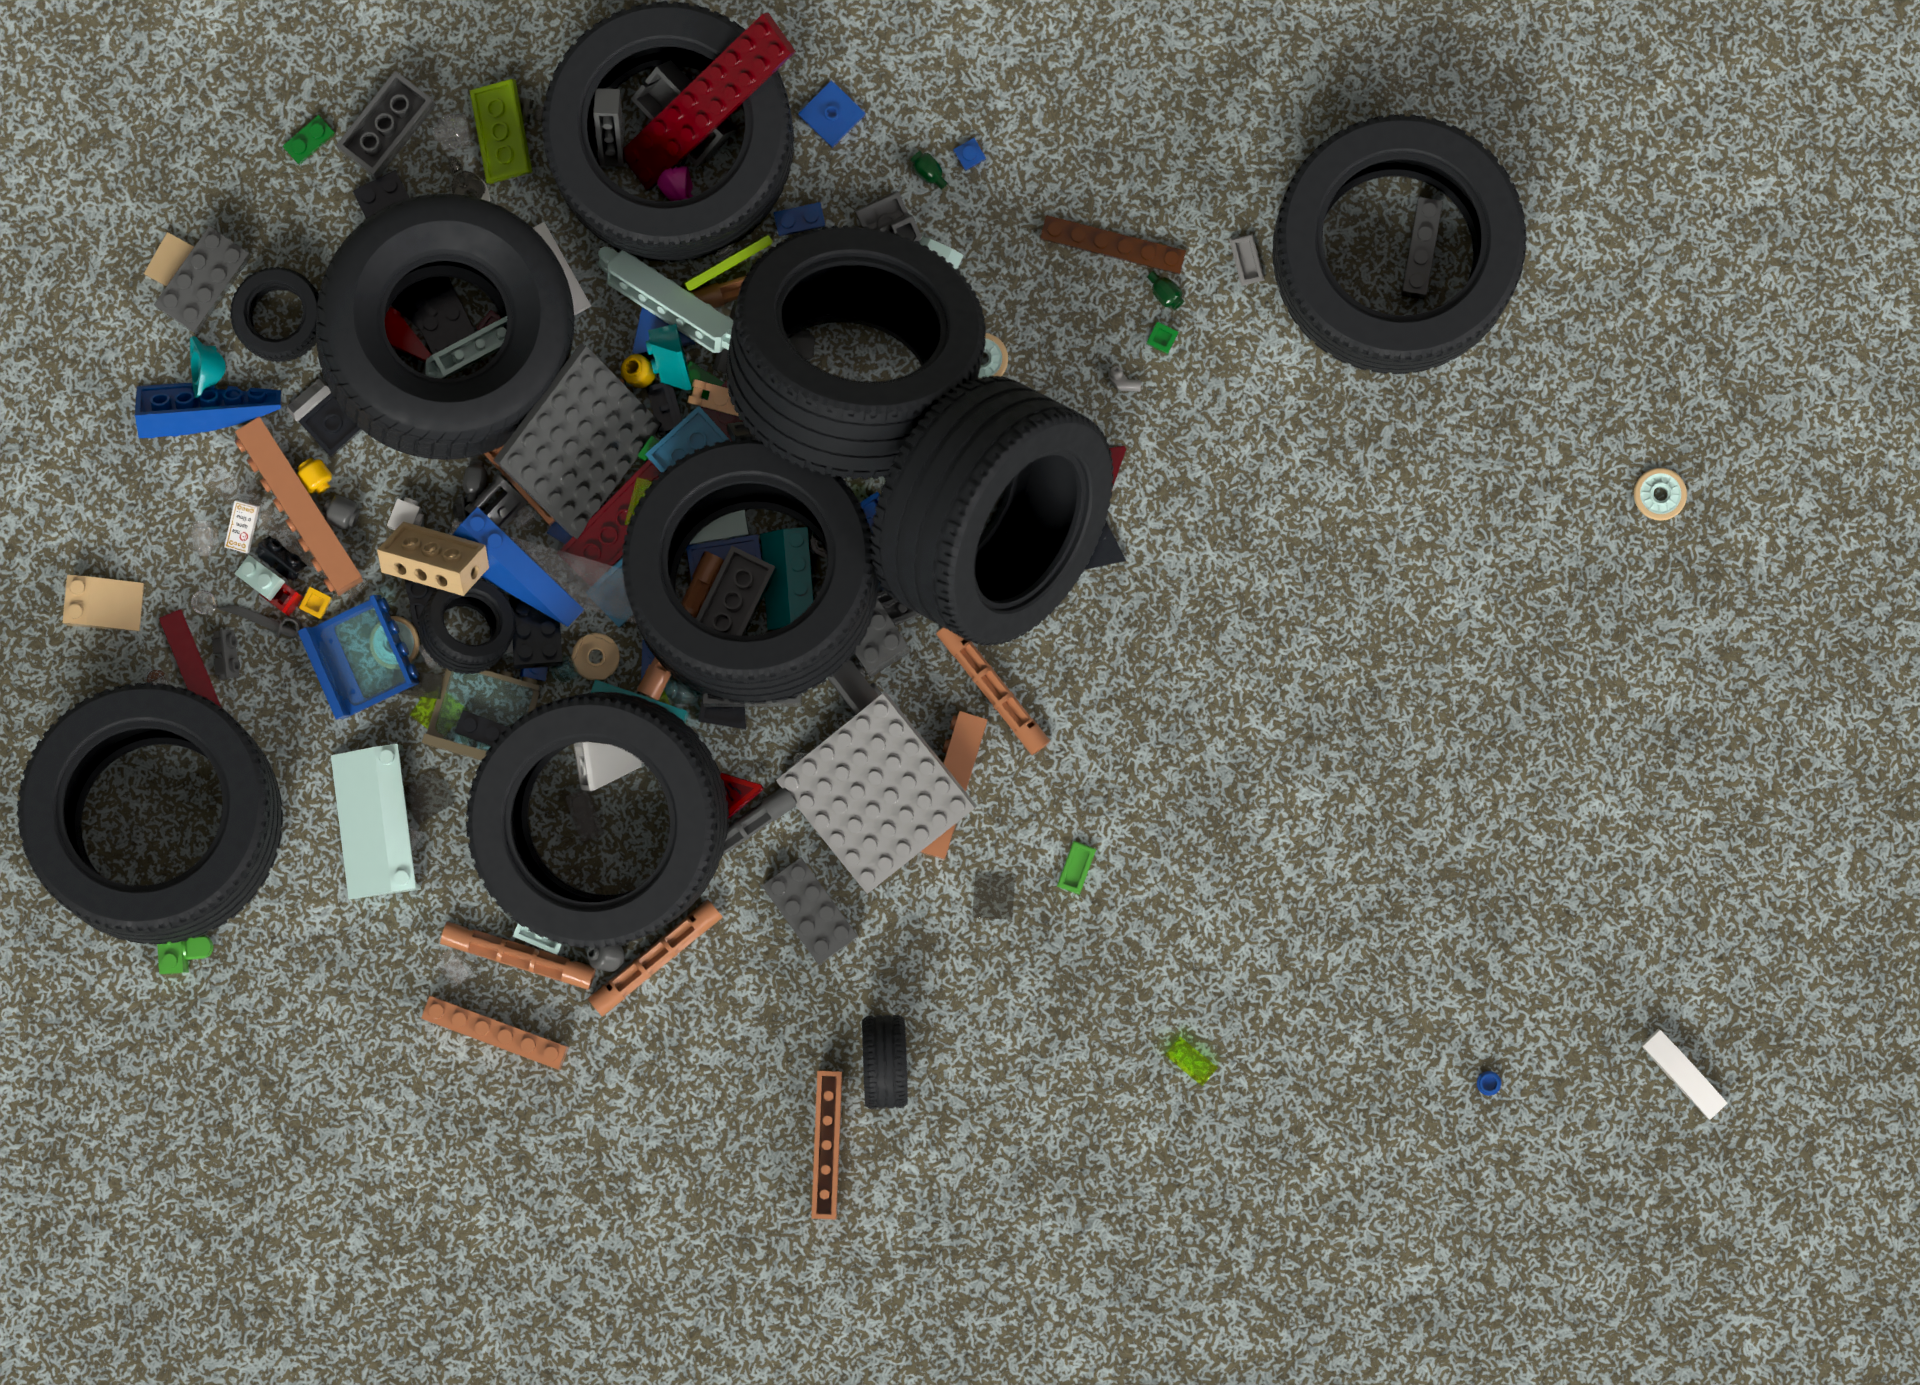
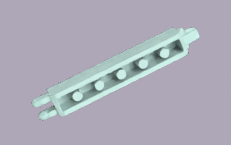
M608 246L600 248L598 252V267L607 273V284L669 325L677 324L680 332L712 353H720L724 348L729 350L733 320L730 317L723 315L710 304H706L698 299L693 293L684 290L673 280L667 279L653 267H649L638 260L636 256L630 255L623 250L618 253Z

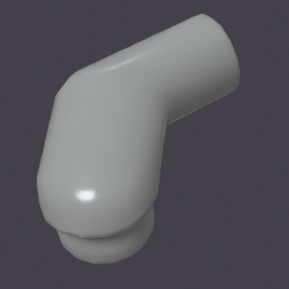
M1114 366L1110 369L1109 380L1117 390L1141 391V380L1128 379L1122 372L1123 369L1119 366Z

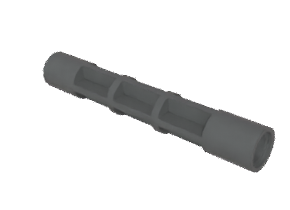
M786 788L778 789L762 800L760 804L729 824L723 855L796 807V801Z

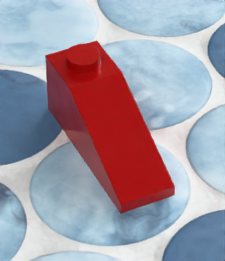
M389 307L384 321L391 346L426 363V359L432 355L404 319L400 317L401 313Z

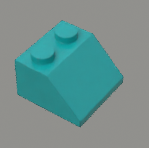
M677 324L648 330L650 340L646 341L648 354H653L655 358L651 360L654 374L659 373L662 383L687 391L692 390L687 360Z

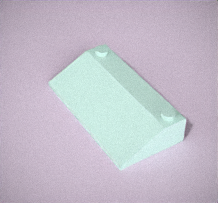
M391 744L331 755L349 900L421 890V886L416 884L399 754V751H403V745Z

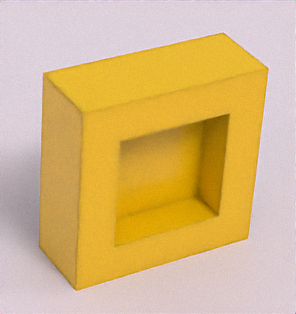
M309 587L299 609L322 620L332 598Z

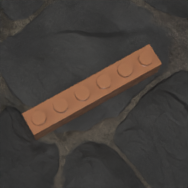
M959 711L958 716L953 715L949 728L954 730L951 740L946 738L942 752L946 753L943 764L966 791L988 719ZM956 824L920 853L945 860Z
M429 996L421 1017L423 1020L561 1070L569 1049L565 1045L433 996Z
M817 1071L811 1219H837L843 1072Z

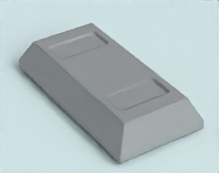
M1253 234L1230 239L1241 286L1264 281Z
M317 379L287 406V411L296 421L303 418L331 393L327 386L328 383L324 379Z

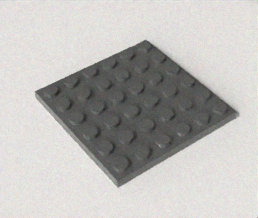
M580 343L558 372L550 387L532 407L494 458V461L569 535L578 539L586 528L588 521L598 512L638 458L639 452L649 438L655 435L662 424L586 345Z

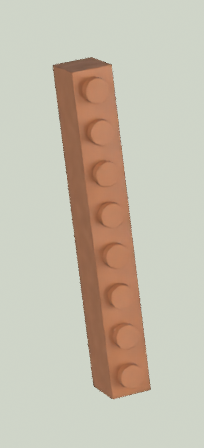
M258 417L234 431L237 436L234 442L241 453L246 451L250 459L247 462L253 472L259 471L263 477L259 481L267 493L272 491L275 499L272 501L278 511L282 512L284 510L288 516L285 522L292 533L297 531L301 538L298 542L304 552H311L314 558L310 561L317 572L322 570L325 574L326 579L323 581L329 591L333 592L335 590L337 595L340 596L363 582L359 571L261 418Z

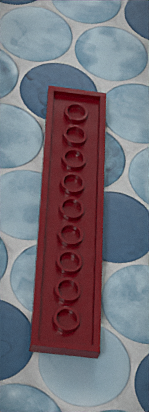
M769 12L763 13L624 147V159L647 191L657 185V180L664 170L675 168L796 52Z
M727 381L721 387L727 388ZM701 407L732 441L727 432V424L744 421L740 420L738 416ZM650 460L588 521L586 528L578 539L572 537L557 552L590 587L623 556L624 538L627 535L626 529L631 515L635 514L634 508L639 503L641 496H645V490L650 487L654 479L658 480L661 473Z

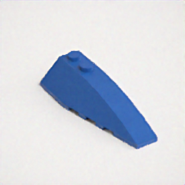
M192 383L137 386L135 420L138 437H177L235 426L281 409L282 393L281 390L250 388L248 391H241L238 387L228 386L227 390L215 389V385L204 389L199 398H195Z
M479 507L453 533V536L486 545L489 568L481 577L567 627L585 610Z

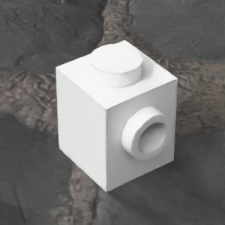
M405 497L404 501L397 499L387 526L393 530H396L402 522L421 526L424 514H421L422 509L417 506L419 502Z

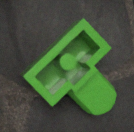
M201 935L197 938L189 937L187 941L178 943L167 942V944H157L159 974L189 973L188 960L209 957L214 948L212 940L207 936Z

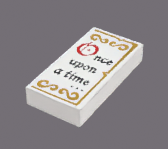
M239 500L234 501L225 548L243 553L250 552L260 506Z

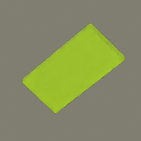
M508 79L470 90L486 183L493 184L532 173L516 80Z
M763 235L730 256L723 258V260L683 282L685 288L689 291L697 288L768 247L773 241L769 235Z

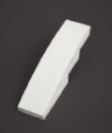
M545 222L535 226L533 229L549 245L564 270L572 295L574 316L590 308L591 305Z
M1659 1028L1641 1044L1663 1072L1674 1081L1706 1118L1710 1120L1727 1104L1708 1080Z

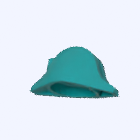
M191 336L190 365L195 398H199L204 389L217 384L226 371V364L221 354L217 352L216 346L203 345L197 337Z

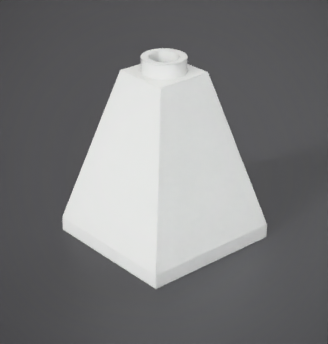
M593 742L574 743L581 790H596L642 767L641 764H643L641 760L631 753L610 744Z

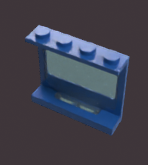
M381 595L369 596L370 600L314 627H305L298 631L335 719L350 717L419 684L417 668L414 664L410 663L407 656L409 655V650L403 641L401 642L398 635L400 632L396 621L391 619L388 612L390 610L389 604Z

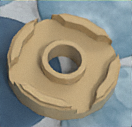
M591 633L580 638L573 647L571 656L573 666L578 674L592 681H595V679L598 681L605 680L613 675L620 662L618 646L613 639L601 633ZM594 650H599L603 654L601 662L597 664L589 660V655Z

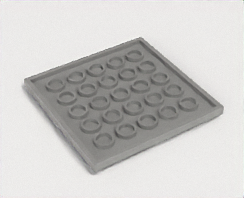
M886 692L881 694L776 780L781 788H786L796 801L798 809L866 894L977 807Z

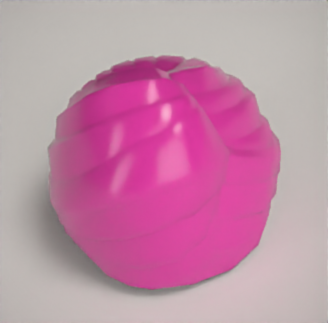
M687 166L666 169L659 176L657 184L669 201L693 197L691 194L693 184Z

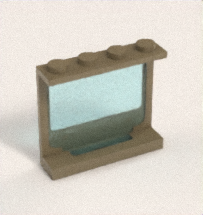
M446 668L427 734L424 733L421 743L481 761L485 758V754L490 746L454 733L462 711H468L509 727L517 719L535 709L541 687L536 685L537 680L523 677V680L513 678V673L500 670L499 674L491 672L490 669L475 674H460L459 672L449 671ZM449 726L452 727V731L450 732L447 730Z

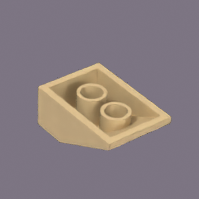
M67 575L62 623L67 626L140 631L144 583Z

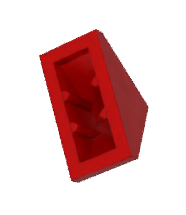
M285 583L271 601L262 594H259L289 617L304 598Z

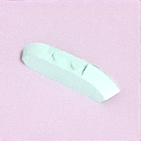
M507 316L427 358L425 375L444 379L498 352L506 335L504 326L507 325Z

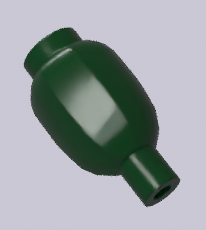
M918 151L910 159L913 163V171L926 183H935L941 190L948 184L942 177L941 166L929 153L923 154L921 151Z
M1152 271L1147 276L1153 284V294L1164 307H1171L1173 310H1176L1184 303L1181 289L1171 279L1159 277L1155 271Z

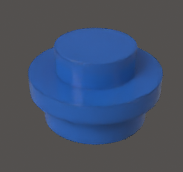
M1483 1072L1477 1079V1088L1484 1095H1494L1501 1088V1079L1495 1072Z

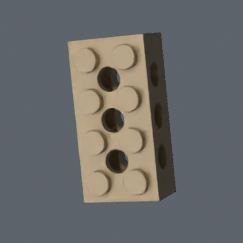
M402 522L377 549L382 573L462 596L469 591L489 568L485 544L407 522Z

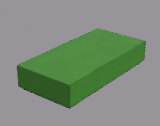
M1073 841L1057 887L1080 895L1096 849Z

